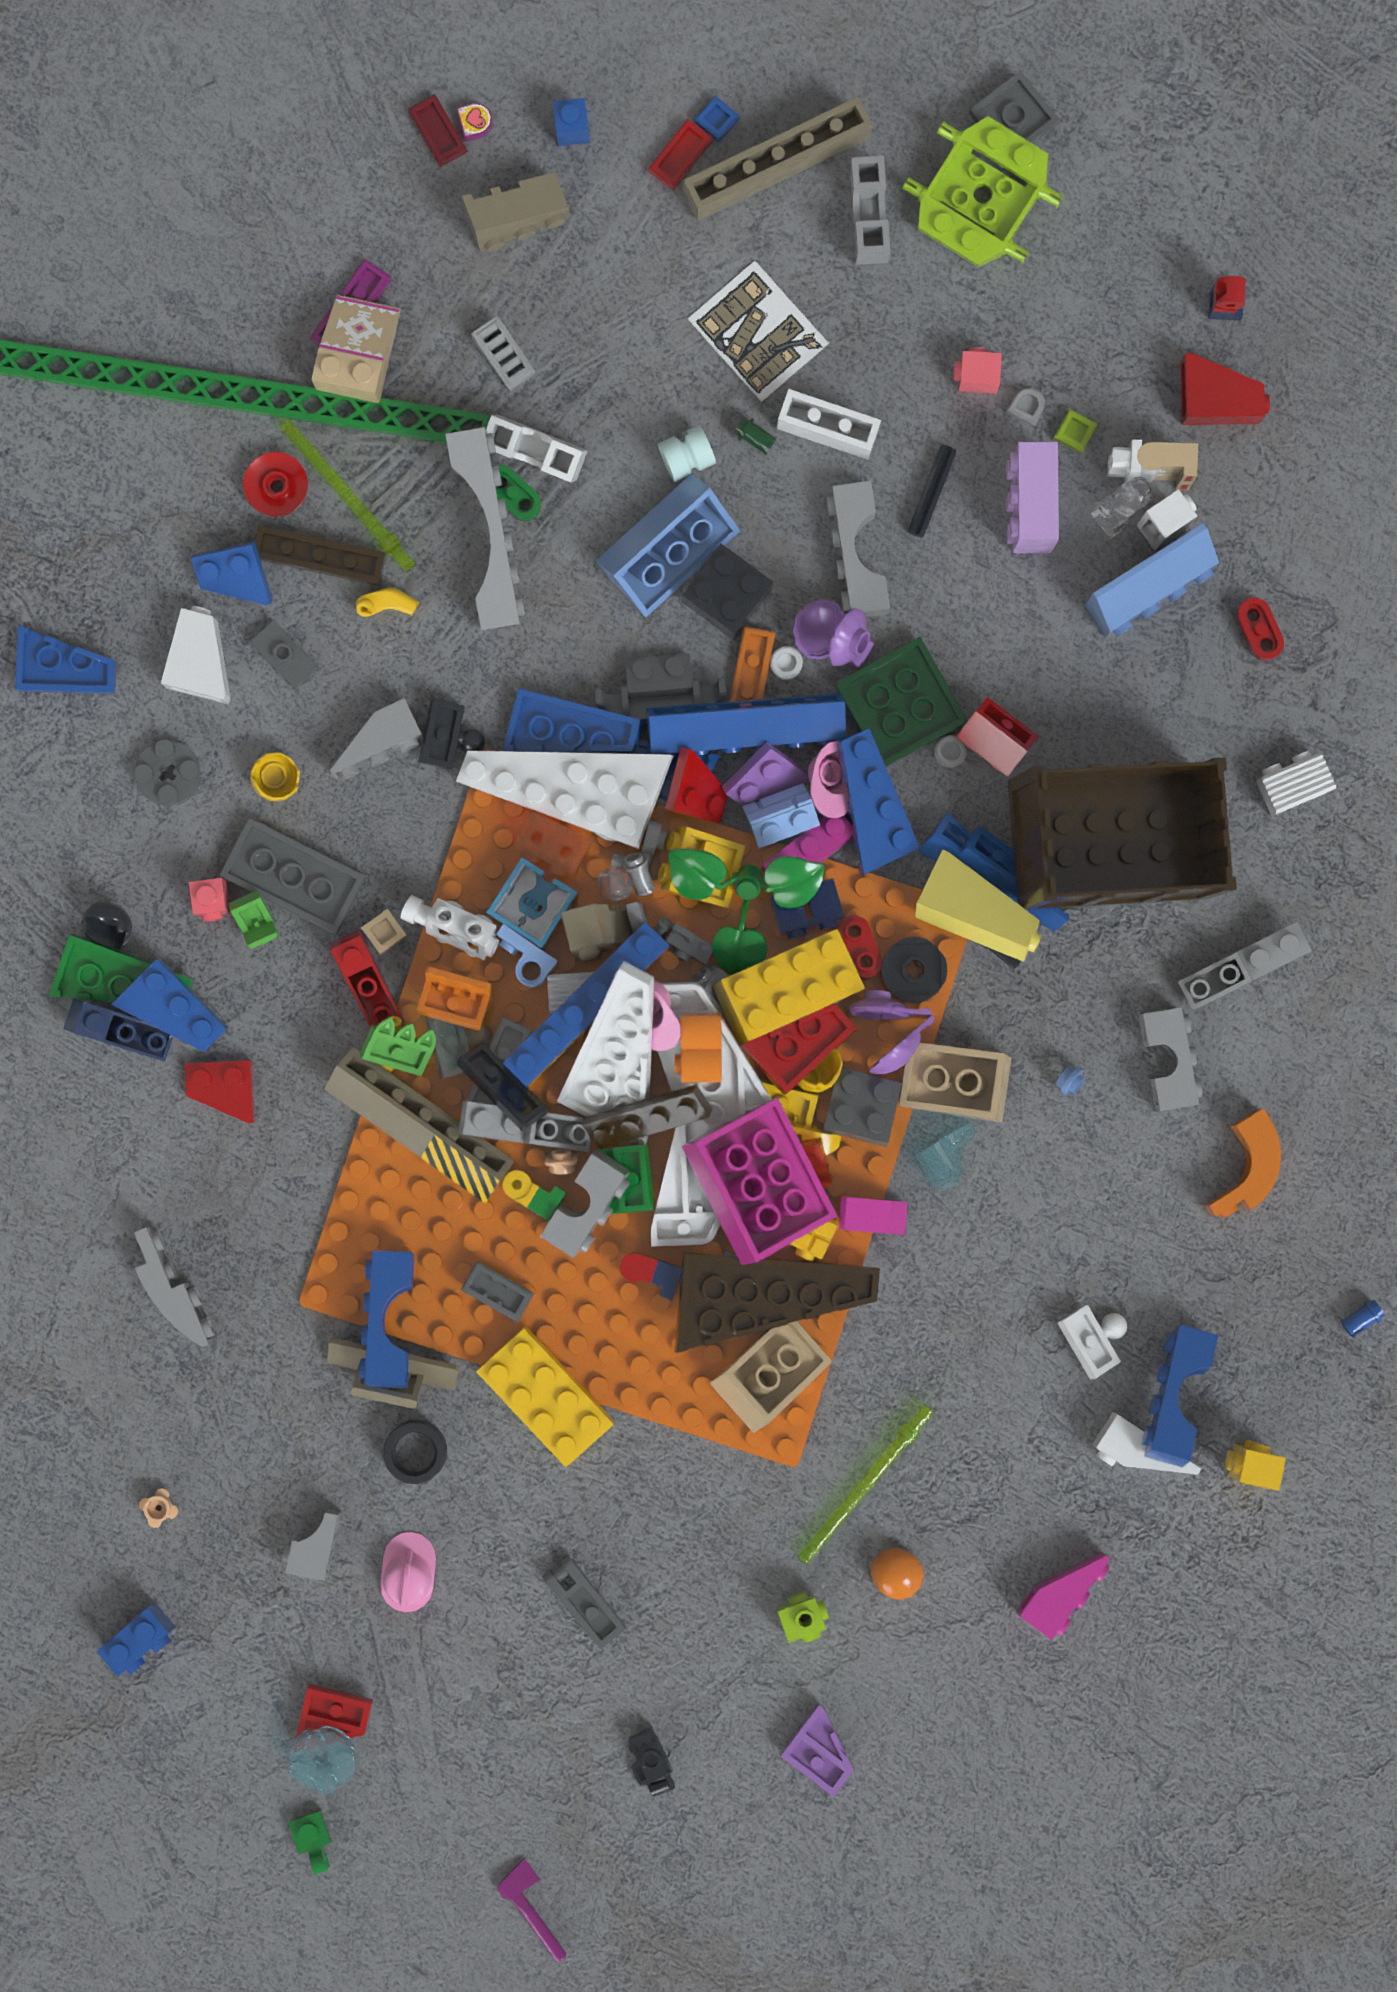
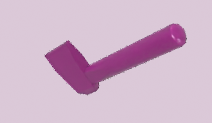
M524 1858L499 1882L497 1890L503 1899H511L554 1960L561 1962L566 1958L567 1953L522 1893L540 1881Z

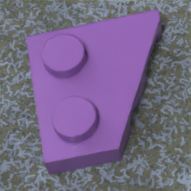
M766 742L722 788L726 795L744 806L754 801L759 802V799L808 782V771L769 742Z

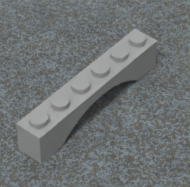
M485 427L445 434L451 467L466 480L476 493L484 509L489 526L491 544L489 566L484 582L475 597L481 630L520 624L519 616H524L525 610L522 596H515L513 585L519 583L516 564H510L508 551H514L510 531L504 532L502 519L508 518L505 499H498L496 486H501L502 482L499 466L492 467L490 453H496L493 433L486 434Z

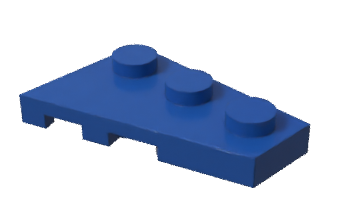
M18 625L15 690L18 692L115 694L117 666L115 660Z
M157 958L111 1004L202 1052L206 1051L229 1028L161 958Z

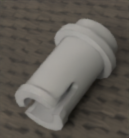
M641 852L627 855L623 859V870L628 872L635 889V894L637 896H645L652 893L656 887L646 866L648 864L647 857L643 856Z

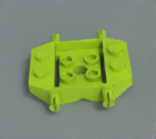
M989 116L964 131H958L944 121L941 127H939L937 134L951 141L953 149L930 186L924 187L911 179V177H908L902 187L903 190L917 197L920 203L918 230L978 268L1002 255L1005 256L1006 253L1023 263L1029 251L1015 244L1014 240H1012L1037 199L1040 201L1042 198L1058 208L1064 198V195L1059 194L1046 184L1048 153ZM973 149L1026 181L1027 185L1024 187L971 154ZM986 187L991 191L992 198L989 202L979 203L974 198V191L977 188Z

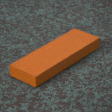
M743 627L729 701L763 699L775 632Z

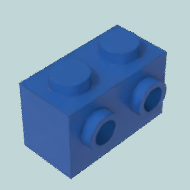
M154 1602L96 1652L117 1677L125 1670L131 1675L145 1663V1660L142 1658L145 1653L150 1649L157 1653L171 1641L167 1635L176 1627Z

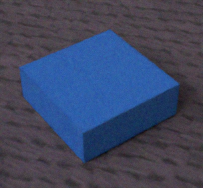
M715 95L694 119V123L719 143L739 121L740 115Z

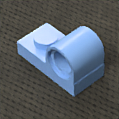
M505 924L501 926L496 934L502 939L499 946L514 956L518 951L523 954L516 965V976L528 988H537L543 985L547 980V975L552 974L559 964L553 957ZM530 963H536L541 968L540 976L533 981H529L523 976L524 967Z

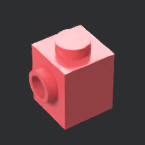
M972 347L968 351H963L960 361L954 362L953 380L959 381L958 391L997 394L1000 386L1002 353H989L986 348Z
M216 878L189 882L194 916L202 918L203 922L222 920V915L232 914L228 905L230 897L226 880Z

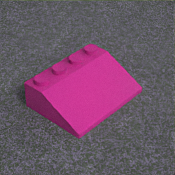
M778 1098L764 1103L681 1146L741 1265L757 1263L837 1217Z

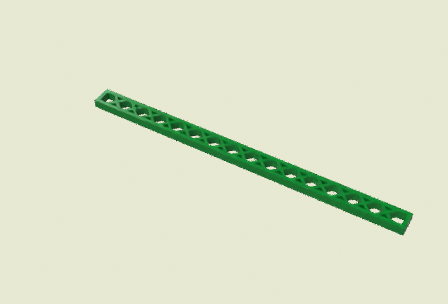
M0 340V350L6 356L0 361V375L442 443H447L445 434L462 431L461 428L471 421L482 423V427L487 429L491 418L489 414L384 398H380V403L319 391L312 387ZM25 354H33L38 362L29 369H21L16 363ZM58 358L65 359L70 367L59 375L52 374L47 366ZM90 363L97 364L102 372L91 380L84 379L79 371ZM121 368L128 369L133 377L124 384L115 383L111 375ZM153 373L160 374L165 382L155 389L147 388L143 380ZM184 378L192 379L197 385L187 394L179 393L174 386ZM216 383H223L228 392L219 399L211 398L206 390ZM248 387L255 388L260 394V397L250 404L243 403L238 396ZM280 392L287 393L292 400L282 409L275 408L270 401ZM312 397L319 398L324 405L314 414L307 413L302 406L303 403ZM343 402L351 403L356 411L347 418H340L333 409ZM375 407H381L388 416L379 423H372L365 414ZM406 412H413L420 421L410 428H405L397 419ZM439 416L446 417L452 425L442 433L435 432L429 425Z

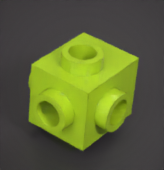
M806 1591L789 1596L787 1598L788 1603L777 1606V1612L788 1643L799 1639L806 1643L822 1636L820 1632L826 1630L824 1621L830 1619L824 1601H816L814 1593L807 1595ZM802 1614L810 1615L806 1620L799 1619Z

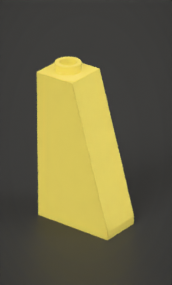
M945 850L941 851L917 902L915 918L1023 962L1029 951L1035 953L1042 934L1037 933L1040 920L951 853Z

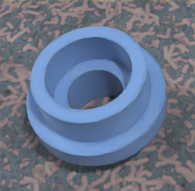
M1070 1064L1062 1072L1055 1084L1061 1089L1060 1093L1066 1096L1069 1092L1075 1094L1081 1088L1085 1081V1078L1082 1077L1084 1069L1081 1067L1075 1068Z

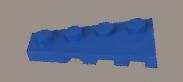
M518 689L502 751L559 753L636 752L644 721Z
M869 728L837 742L843 781L847 786L849 797L847 805L849 815H852L855 832L853 839L854 845L858 850L860 875H865L920 848Z

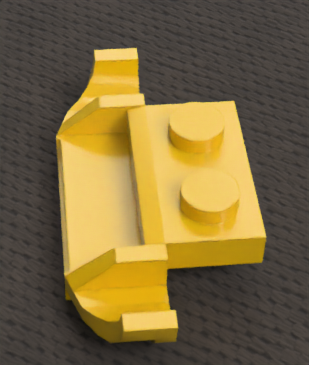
M760 1079L772 1100L775 1098L779 1099L808 1159L828 1155L839 1148L842 1136L817 1129V1125L812 1124L819 1093L804 1091L794 1087L789 1093L783 1095L771 1081Z

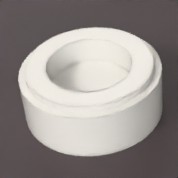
M789 646L778 648L772 654L770 660L772 673L781 680H791L797 677L803 665L801 654L795 648Z

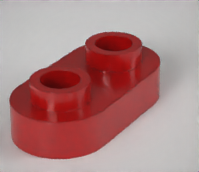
M1257 597L1246 599L1237 609V623L1253 656L1261 661L1273 660L1284 648V638L1269 605L1264 600ZM1248 611H1254L1257 614L1256 621L1248 619ZM1261 640H1267L1270 643V650H1263L1261 648Z
M857 915L844 918L838 926V931L860 979L873 978L881 970L882 957L870 926L864 918ZM850 926H857L860 929L858 937L853 938L848 934ZM861 957H870L872 960L871 967L863 968L860 965Z

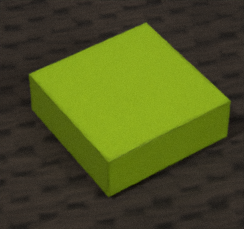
M1069 409L1053 440L1082 454L1098 424Z

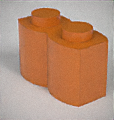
M681 1012V1021H679L681 1054H675L674 1057L675 1074H681V1083L722 1082L721 1012Z

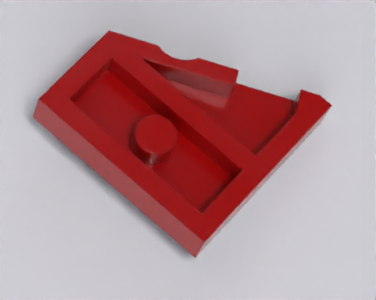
M682 747L680 749L665 809L720 824L728 795L725 794L722 788L723 785L691 749Z
M251 1060L185 1064L186 1097L246 1123H255Z
M309 1683L293 1748L301 1749L307 1744L323 1741V1743L337 1741L341 1737L353 1738L365 1735L374 1699Z

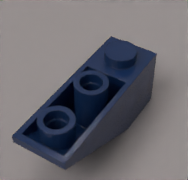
M73 998L63 1028L71 1033L164 1062L173 1036L140 1019Z

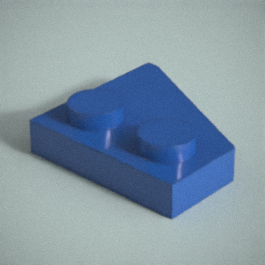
M255 541L199 553L191 557L200 589L263 605H268L273 601Z

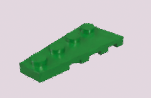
M70 934L49 996L113 1003L152 963L78 935ZM173 971L190 989L192 988L195 978Z

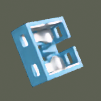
M522 857L486 913L536 946L544 949L563 920L561 912L570 909L578 896V892L556 878L552 881L553 885L543 879L546 875L545 871ZM539 905L543 907L540 912L536 911Z

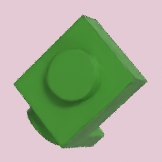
M258 890L228 903L230 911L240 927L249 949L264 945L279 936L273 916Z

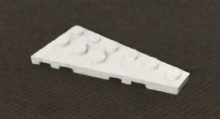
M467 751L456 781L639 849L673 756L660 754Z

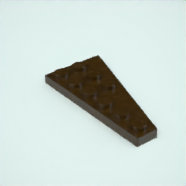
M683 1252L674 1352L679 1353L733 1337H741L784 1326L791 1322L818 1317V1315L876 1302L880 1268L777 1259H762L757 1263L741 1265L737 1256Z

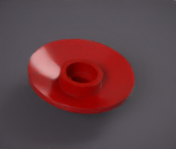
M282 452L266 453L257 457L248 466L243 479L244 494L256 511L271 517L285 516L294 512L305 500L308 492V477L301 463L294 457ZM281 482L283 489L280 492H273L272 485L274 483Z

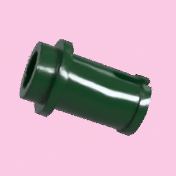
M744 417L734 434L739 436V441L743 439L763 452L764 455H767L777 437L753 423V418L749 420Z

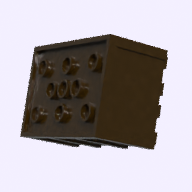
M1226 757L1212 758L1205 762L1169 763L1168 760L1154 761L1148 765L1104 767L1103 763L1090 764L1084 768L1046 770V766L1032 767L1009 779L1008 792L1017 904L1025 910L1206 900L1237 890L1236 877H1233L1224 779V772L1227 771Z

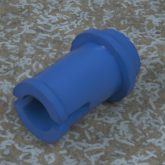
M1374 1299L1370 1302L1364 1301L1365 1306L1340 1321L1352 1338H1355L1357 1334L1373 1323L1377 1322L1379 1324L1382 1322L1381 1318L1385 1314Z

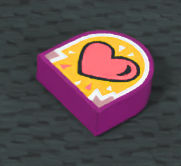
M472 103L456 108L465 142L482 138L490 132L493 125L492 115L485 105Z

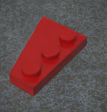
M832 1004L759 1038L746 1042L740 1048L781 1093L786 1095L848 1037L856 1027L835 1004Z

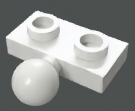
M1085 1305L1057 1322L1090 1380L1099 1377L1121 1362L1107 1338L1118 1339L1126 1333L1127 1322L1122 1315L1118 1313L1106 1315L1102 1319L1100 1327L1089 1306Z

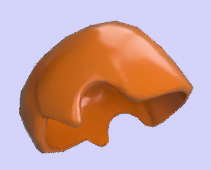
M890 1547L880 1551L872 1561L870 1570L872 1581L877 1590L895 1600L912 1597L921 1588L925 1575L920 1560L912 1553L900 1547Z

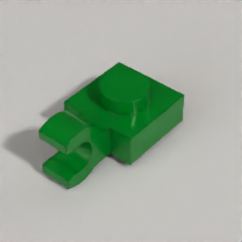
M320 1809L290 1820L288 1824L298 1854L308 1851L314 1875L327 1871L330 1864L323 1846L330 1844L332 1840L322 1810Z

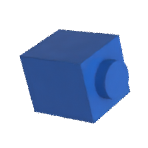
M585 98L553 101L558 146L590 143Z

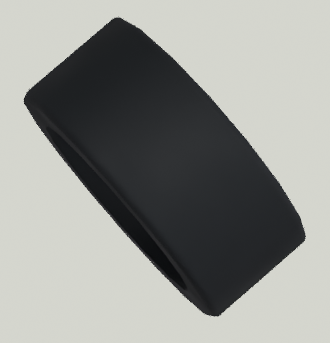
M411 1420L401 1423L389 1434L384 1443L383 1458L386 1468L394 1478L405 1484L418 1485L430 1481L441 1471L447 1458V1444L444 1435L436 1426L427 1421ZM413 1432L428 1436L433 1442L435 1449L431 1465L418 1472L403 1468L396 1456V1446L400 1439L406 1434Z

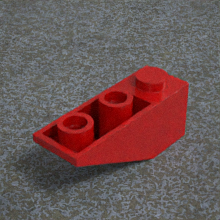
M360 929L331 942L330 951L370 1028L372 1025L377 1026L381 1021L390 1016L399 1017L403 1023L404 1020Z

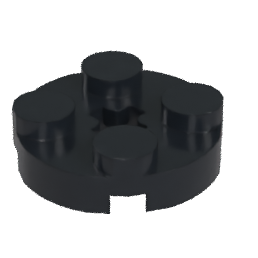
M909 937L900 940L889 948L882 960L881 977L885 987L893 997L906 1003H921L929 1000L942 988L947 977V963L942 952L930 941L920 937ZM911 961H916L918 967H923V973L918 974L916 980L911 979L910 974H905V968L910 967Z

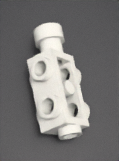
M411 895L403 907L401 919L411 924L417 922L425 926L426 933L435 937L437 941L453 945L465 951L470 957H478L485 960L486 956L492 957L499 943V939L496 938L497 925L493 924L484 915H473L465 911L461 905L454 901L446 902L437 898L431 908L424 904V900ZM442 929L448 932L449 934L442 935L439 933V931ZM472 943L478 946V948L472 949L468 945Z

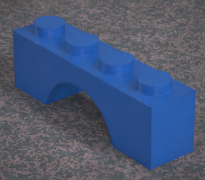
M372 1251V1259H366L365 1278L371 1280L370 1292H364L363 1311L369 1312L368 1325H362L361 1344L367 1345L366 1359H360L359 1378L365 1379L364 1384L367 1387H408L409 1354L393 1345L389 1340L385 1330V1316L390 1304L396 1297L413 1289L415 1256L412 1252Z
M1182 1324L1172 1333L1169 1332L1167 1334L1163 1351L1168 1352L1165 1364L1161 1363L1156 1382L1161 1383L1158 1395L1154 1394L1149 1408V1413L1153 1414L1151 1426H1146L1142 1438V1445L1146 1446L1144 1457L1181 1468L1190 1462L1197 1429L1186 1420L1180 1410L1178 1402L1179 1388L1185 1378L1204 1374L1212 1367L1218 1335Z

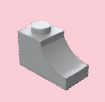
M328 1509L320 1526L314 1533L303 1538L296 1536L291 1544L286 1543L282 1557V1563L287 1564L286 1574L325 1581L328 1578L341 1511Z

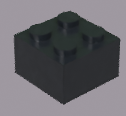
M720 543L682 594V603L732 640H735L771 592L773 581Z

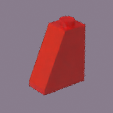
M1185 353L1180 361L1182 425L1259 424L1265 417V414L1269 413L1270 396L1265 394L1263 383L1193 353Z

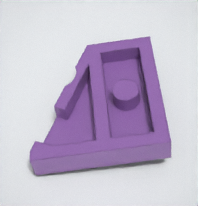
M818 1702L783 1749L780 1756L834 1797L854 1769L823 1705Z

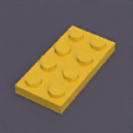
M526 1326L518 1331L476 1371L565 1467L571 1464L615 1423L612 1417Z

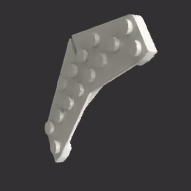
M696 982L660 983L670 994V1008L678 1021H681V1012H718L707 992L700 984ZM723 1018L722 1082L681 1083V1074H675L674 1067L675 1054H681V1041L672 1049L658 1050L671 1092L697 1084L713 1110L709 1118L675 1128L651 1226V1246L703 1245L709 1243L714 1238L721 1224L681 1146L744 1114L745 1110H752L772 1100Z

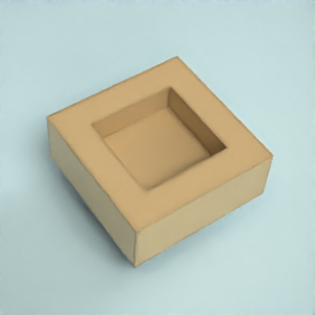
M386 909L361 927L380 955L407 937V934L389 909Z

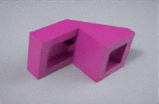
M841 1196L839 1229L905 1235L908 1202Z

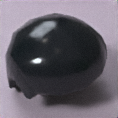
M110 902L93 903L85 911L82 923L85 924L86 922L87 924L85 935L90 940L113 949L125 947L132 932L130 916L120 906Z

